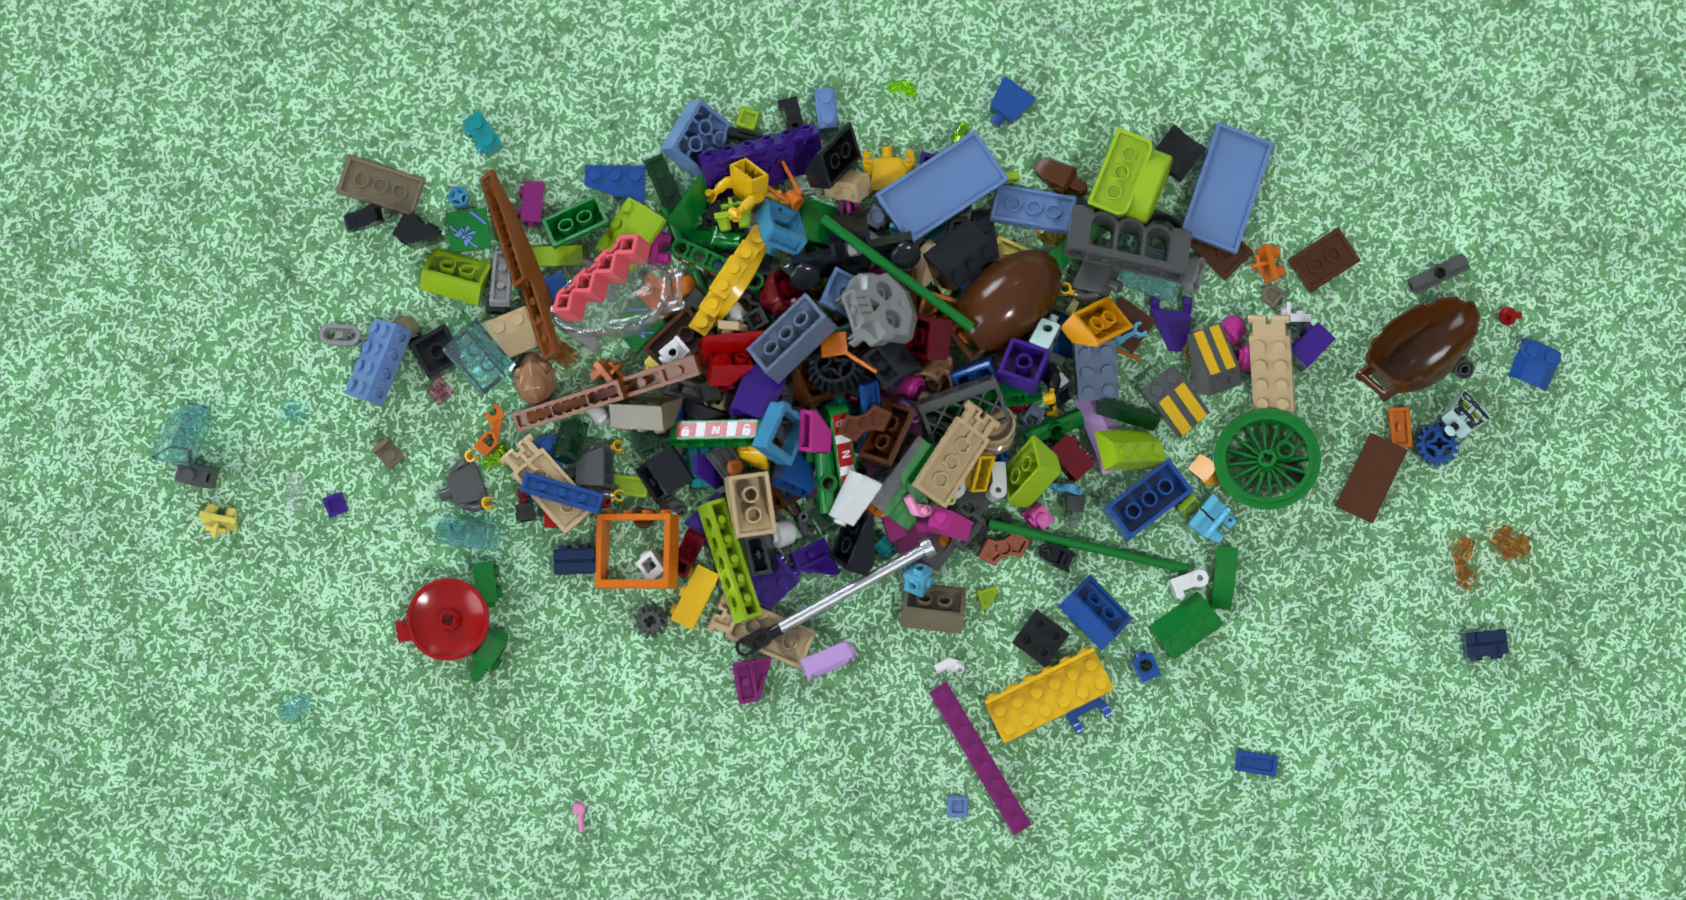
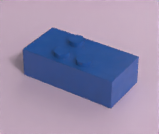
M1167 459L1101 510L1127 542L1194 490L1172 461Z

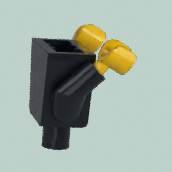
M1050 362L1040 386L1044 391L1043 399L1045 405L1050 404V407H1052L1051 411H1046V417H1057V409L1073 398V389L1069 379L1053 362Z

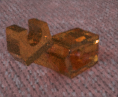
M1461 535L1458 537L1451 554L1453 555L1457 574L1456 582L1460 587L1470 591L1473 586L1468 585L1466 580L1468 577L1475 580L1477 576L1466 567L1465 561L1470 560L1476 541ZM1459 547L1467 550L1464 559L1458 554Z

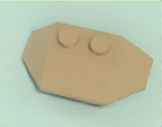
M527 306L486 321L469 332L477 352L500 361H505L539 347Z

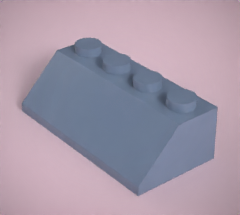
M805 292L746 350L763 371L779 384L838 327Z

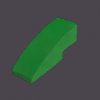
M1217 546L1215 548L1210 605L1213 609L1231 610L1238 548Z

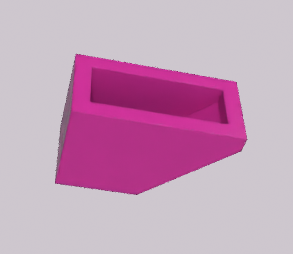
M800 409L798 450L806 452H831L832 439L829 427L817 411Z
M933 506L928 522V532L968 542L973 522L954 511Z

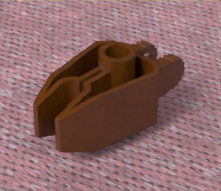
M1040 159L1034 169L1042 182L1053 187V191L1056 193L1069 195L1072 192L1076 195L1084 196L1088 192L1086 182L1078 178L1077 170L1070 165L1064 166L1052 159Z

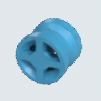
M454 187L450 190L448 199L453 207L463 209L468 206L470 196L464 188Z

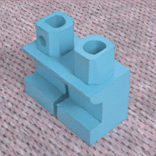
M1212 494L1187 523V526L1204 539L1209 538L1218 544L1225 534L1218 530L1217 527L1222 523L1228 529H1231L1237 520L1230 513L1231 509L1226 507Z

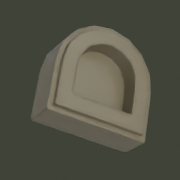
M1269 285L1262 290L1261 298L1266 305L1274 310L1286 292L1275 285Z

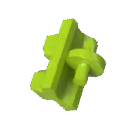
M727 197L728 203L721 204V210H727L731 207L737 208L740 206L741 201L732 202V197ZM751 209L742 212V218L738 221L739 228L750 227ZM728 211L714 213L715 222H718L721 232L731 230V219L729 216L732 215Z

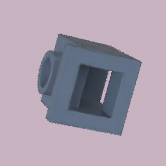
M874 204L866 217L868 228L880 235L883 234L890 220L885 211Z

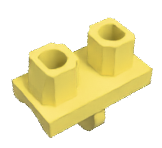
M208 503L204 512L200 511L201 525H206L205 531H210L212 538L217 539L219 533L226 535L227 530L237 532L238 513L236 509L226 508L224 516L218 515L219 507Z

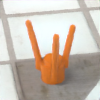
M782 160L781 164L795 190L790 189L785 194L782 193V195L769 185L767 190L795 211L804 203V198L801 196L804 192L799 188L785 161Z

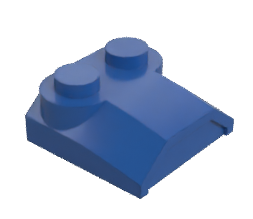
M1524 338L1521 341L1508 376L1536 386L1546 392L1555 369L1561 361L1562 353L1537 341Z

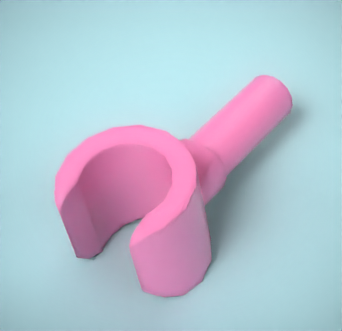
M575 802L572 813L578 814L579 832H584L583 815L585 805Z

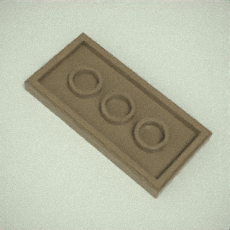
M348 155L336 193L368 204L380 205L381 208L402 215L403 213L410 215V213H415L426 180Z

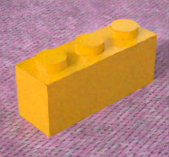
M699 564L696 568H691L688 574L690 581L687 586H682L678 595L681 599L678 605L673 604L669 612L672 615V621L691 630H694L720 578L719 574Z

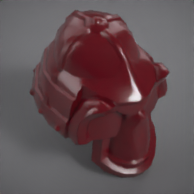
M780 269L770 272L759 293V303L768 313L778 317L800 298L798 289L790 282V276Z

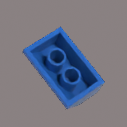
M1091 575L1077 586L1058 606L1101 650L1116 638L1133 619Z

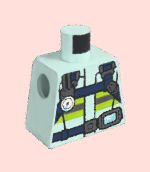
M1050 314L1048 319L1041 318L1029 343L1049 349L1051 356L1059 338V323L1061 319L1054 314Z
M1466 389L1452 399L1442 416L1443 422L1447 425L1445 432L1449 436L1456 434L1461 439L1492 418Z

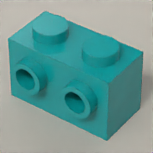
M479 110L462 121L465 125L463 130L468 138L473 137L477 142L474 146L480 155L484 153L487 158H490L504 148V145Z

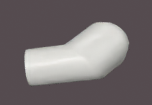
M948 657L933 665L938 674L947 669L956 674H962L965 670L964 663L952 657Z

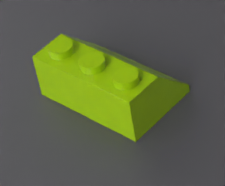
M628 197L595 248L602 253L605 249L609 250L616 244L615 240L621 235L639 234L649 244H652L667 220L640 202ZM630 264L629 269L634 271L638 264Z
M434 247L422 269L420 289L478 305L484 294L492 263L456 253L452 254L449 251Z
M1145 429L1094 432L1104 471L1152 469L1166 461L1162 442Z
M1032 435L1006 465V497L1008 504L1030 508L1062 472L1057 455L1037 436Z

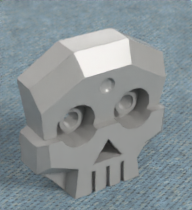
M874 273L858 274L849 281L845 291L836 299V303L839 302L837 306L840 309H846L853 334L849 335L848 340H851L849 341L851 346L857 347L863 341L871 347L884 346L888 342L906 344L913 339L918 317L910 292L889 273L881 275Z

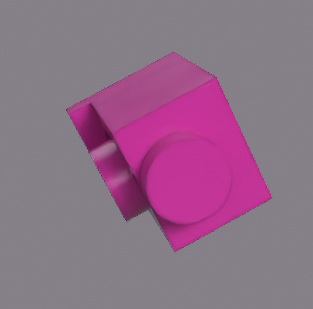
M1035 501L1030 508H1026L1021 513L1033 529L1039 527L1044 530L1055 520L1045 506L1038 501Z

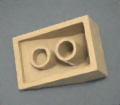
M768 471L725 477L726 498L735 537L743 538L777 533Z

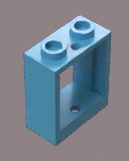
M765 197L764 201L755 211L762 242L790 254L798 255L808 242L800 211H793L790 207Z
M780 401L779 403L770 402L751 446L777 465L791 466L798 452L800 412L793 410L791 405L785 401ZM783 416H785L793 423L780 449L772 441Z

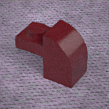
M688 528L678 550V576L683 579L687 578L707 538L691 528Z

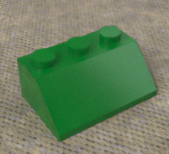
M597 194L541 219L554 249L610 224Z
M1196 592L1148 628L1169 658L1175 660L1224 625V623L1209 603Z

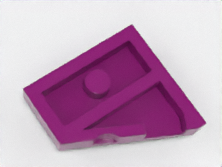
M771 657L732 664L739 704L760 701Z

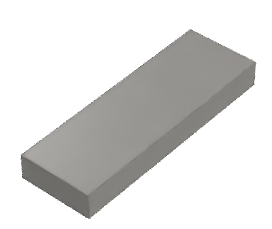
M493 250L489 305L490 307H510L512 279L503 251Z

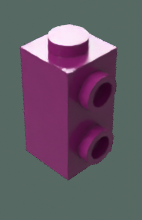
M524 180V186H520L519 197L522 198V206H518L517 217L520 218L522 224H525V227L537 228V225H542L541 219H543L546 194L545 182Z

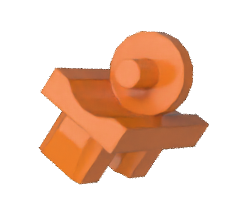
M1265 244L1263 247L1256 249L1257 255L1254 256L1256 263L1251 265V269H1258L1259 276H1263L1264 284L1271 283L1286 274L1284 266H1276L1275 259L1281 255L1278 246Z
M602 359L593 364L594 368L589 373L596 382L602 378L608 382L625 376L621 371L624 364L621 362L616 365L613 360L607 363L605 359Z

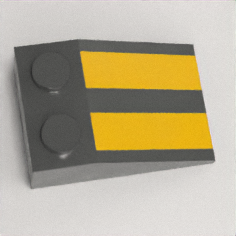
M1222 323L1188 333L1194 392L1211 396L1241 385L1239 363Z
M1174 364L1140 392L1179 439L1210 413L1198 394L1194 392L1188 380Z

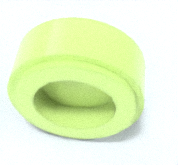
M1071 298L1063 314L1070 317L1077 309L1080 301Z

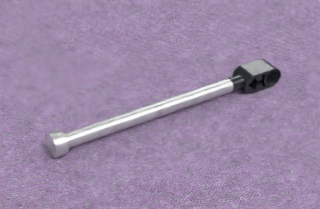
M926 536L918 541L920 545L868 573V576L863 575L767 629L759 628L736 642V652L741 656L748 657L769 646L774 638L924 556L928 559L937 554L932 543ZM759 633H768L769 636L766 638L767 642H757L756 644L759 647L755 649L754 642L750 639V637L753 636L754 640H756L760 637ZM744 641L749 642L751 645L748 653L740 651V644Z

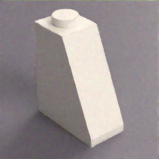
M849 470L829 515L834 517V522L845 527L847 523L854 526L878 493L882 484L865 475Z

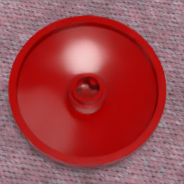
M453 578L438 579L423 586L412 598L407 611V629L412 642L422 653L437 660L454 661L469 656L481 646L489 630L490 613L484 597L474 586Z

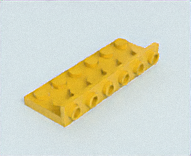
M1085 647L1078 651V655L1072 658L1070 656L1064 657L1059 661L1060 664L1054 667L1048 665L1041 669L1042 673L1036 676L1030 674L1023 678L1024 682L1018 685L1012 683L1004 688V692L1000 694L994 692L986 697L987 700L984 701V705L1004 745L1114 690L1094 647L1090 649Z

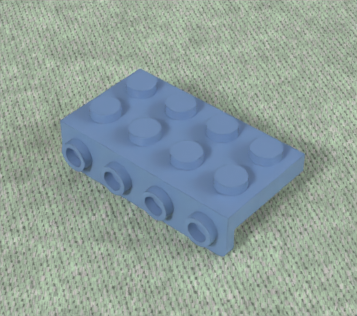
M375 319L370 325L367 340L362 345L360 357L354 365L352 377L347 382L345 394L382 406L412 335L411 330L395 323Z

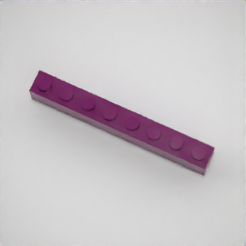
M945 682L928 692L1011 833L1015 835L1032 825L949 684Z

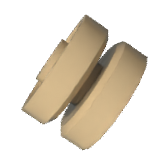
M1009 408L1007 410L1011 421L1001 424L997 429H992L987 437L990 441L983 451L993 455L1001 454L1007 451L1013 444L1016 420ZM994 409L991 416L995 419L1005 417V414L1001 409Z

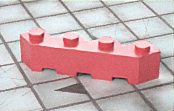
M639 234L621 235L615 240L616 244L609 250L605 249L594 259L595 263L588 269L584 268L573 278L574 282L566 289L563 287L557 292L553 312L565 321H583L587 302H604L608 283H625L630 264H647L651 244Z

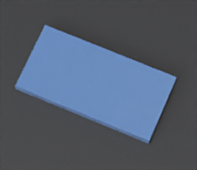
M1216 123L1181 228L1192 232L1191 239L1233 255L1237 254L1274 145L1273 142L1224 123Z
M973 130L876 193L874 197L898 232L911 231L913 242H916L1008 182L1009 178L976 130Z

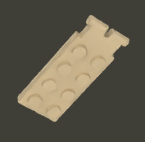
M1248 315V323H1252L1253 333L1249 335L1253 410L1272 408L1294 413L1291 333H1287V323H1290V315H1271V321H1267V315Z
M969 399L964 403L966 409L962 415L955 417L911 485L945 509L989 443L990 439L987 437L992 429H997L1000 426V422L988 413H984L982 417H979L983 410Z
M530 433L516 444L520 450L518 453L511 448L498 459L503 466L507 464L514 471L511 475L520 485H522L525 472H530L577 486L543 448L539 450L532 443L534 438ZM530 495L565 535L591 514V512Z
M722 592L716 608L723 612L721 615L713 613L707 629L712 632L715 629L727 633L726 638L737 642L759 628L767 629L785 618L761 608L763 615L734 624L725 593ZM798 625L774 638L769 646L759 650V652L801 669L802 664L800 660L807 656L817 631L803 625ZM759 633L760 637L756 640H754L753 636L750 637V639L754 642L755 649L759 647L756 644L757 642H767L766 638L769 636L768 633ZM744 641L741 643L742 645L751 648L749 642Z

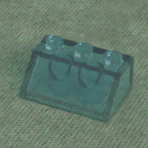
M1132 241L1127 253L1136 255L1138 243ZM1146 246L1144 257L1164 261L1165 252ZM1122 269L1118 276V280L1123 282V286L1175 304L1182 283Z
M477 319L461 328L442 349L482 396L507 376L515 366L510 357Z
M189 403L172 412L153 452L152 459L192 467L211 424L210 407Z
M445 516L444 520H438L433 542L438 545L499 551L502 527L497 526L498 522L485 521V524H479L476 519L465 518V522L457 521V517Z

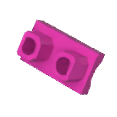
M661 230L651 244L648 258H650L649 264L653 265L654 268L671 264V254L664 253L663 247L672 246L674 242L672 234Z

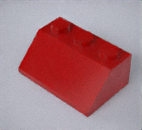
M765 331L703 336L697 343L700 367H707L708 354H749L746 349ZM749 354L752 364L757 363Z

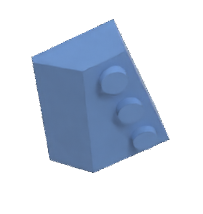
M702 99L689 100L660 151L690 174L696 177L701 175L704 179L698 155L708 150L722 149L725 146L730 122Z

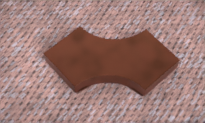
M873 404L870 410L863 415H846L838 434L858 442L860 437L867 432H885L893 413Z
M1009 534L1000 540L985 538L976 556L995 566L1006 556L1014 555L1022 558L1031 540Z

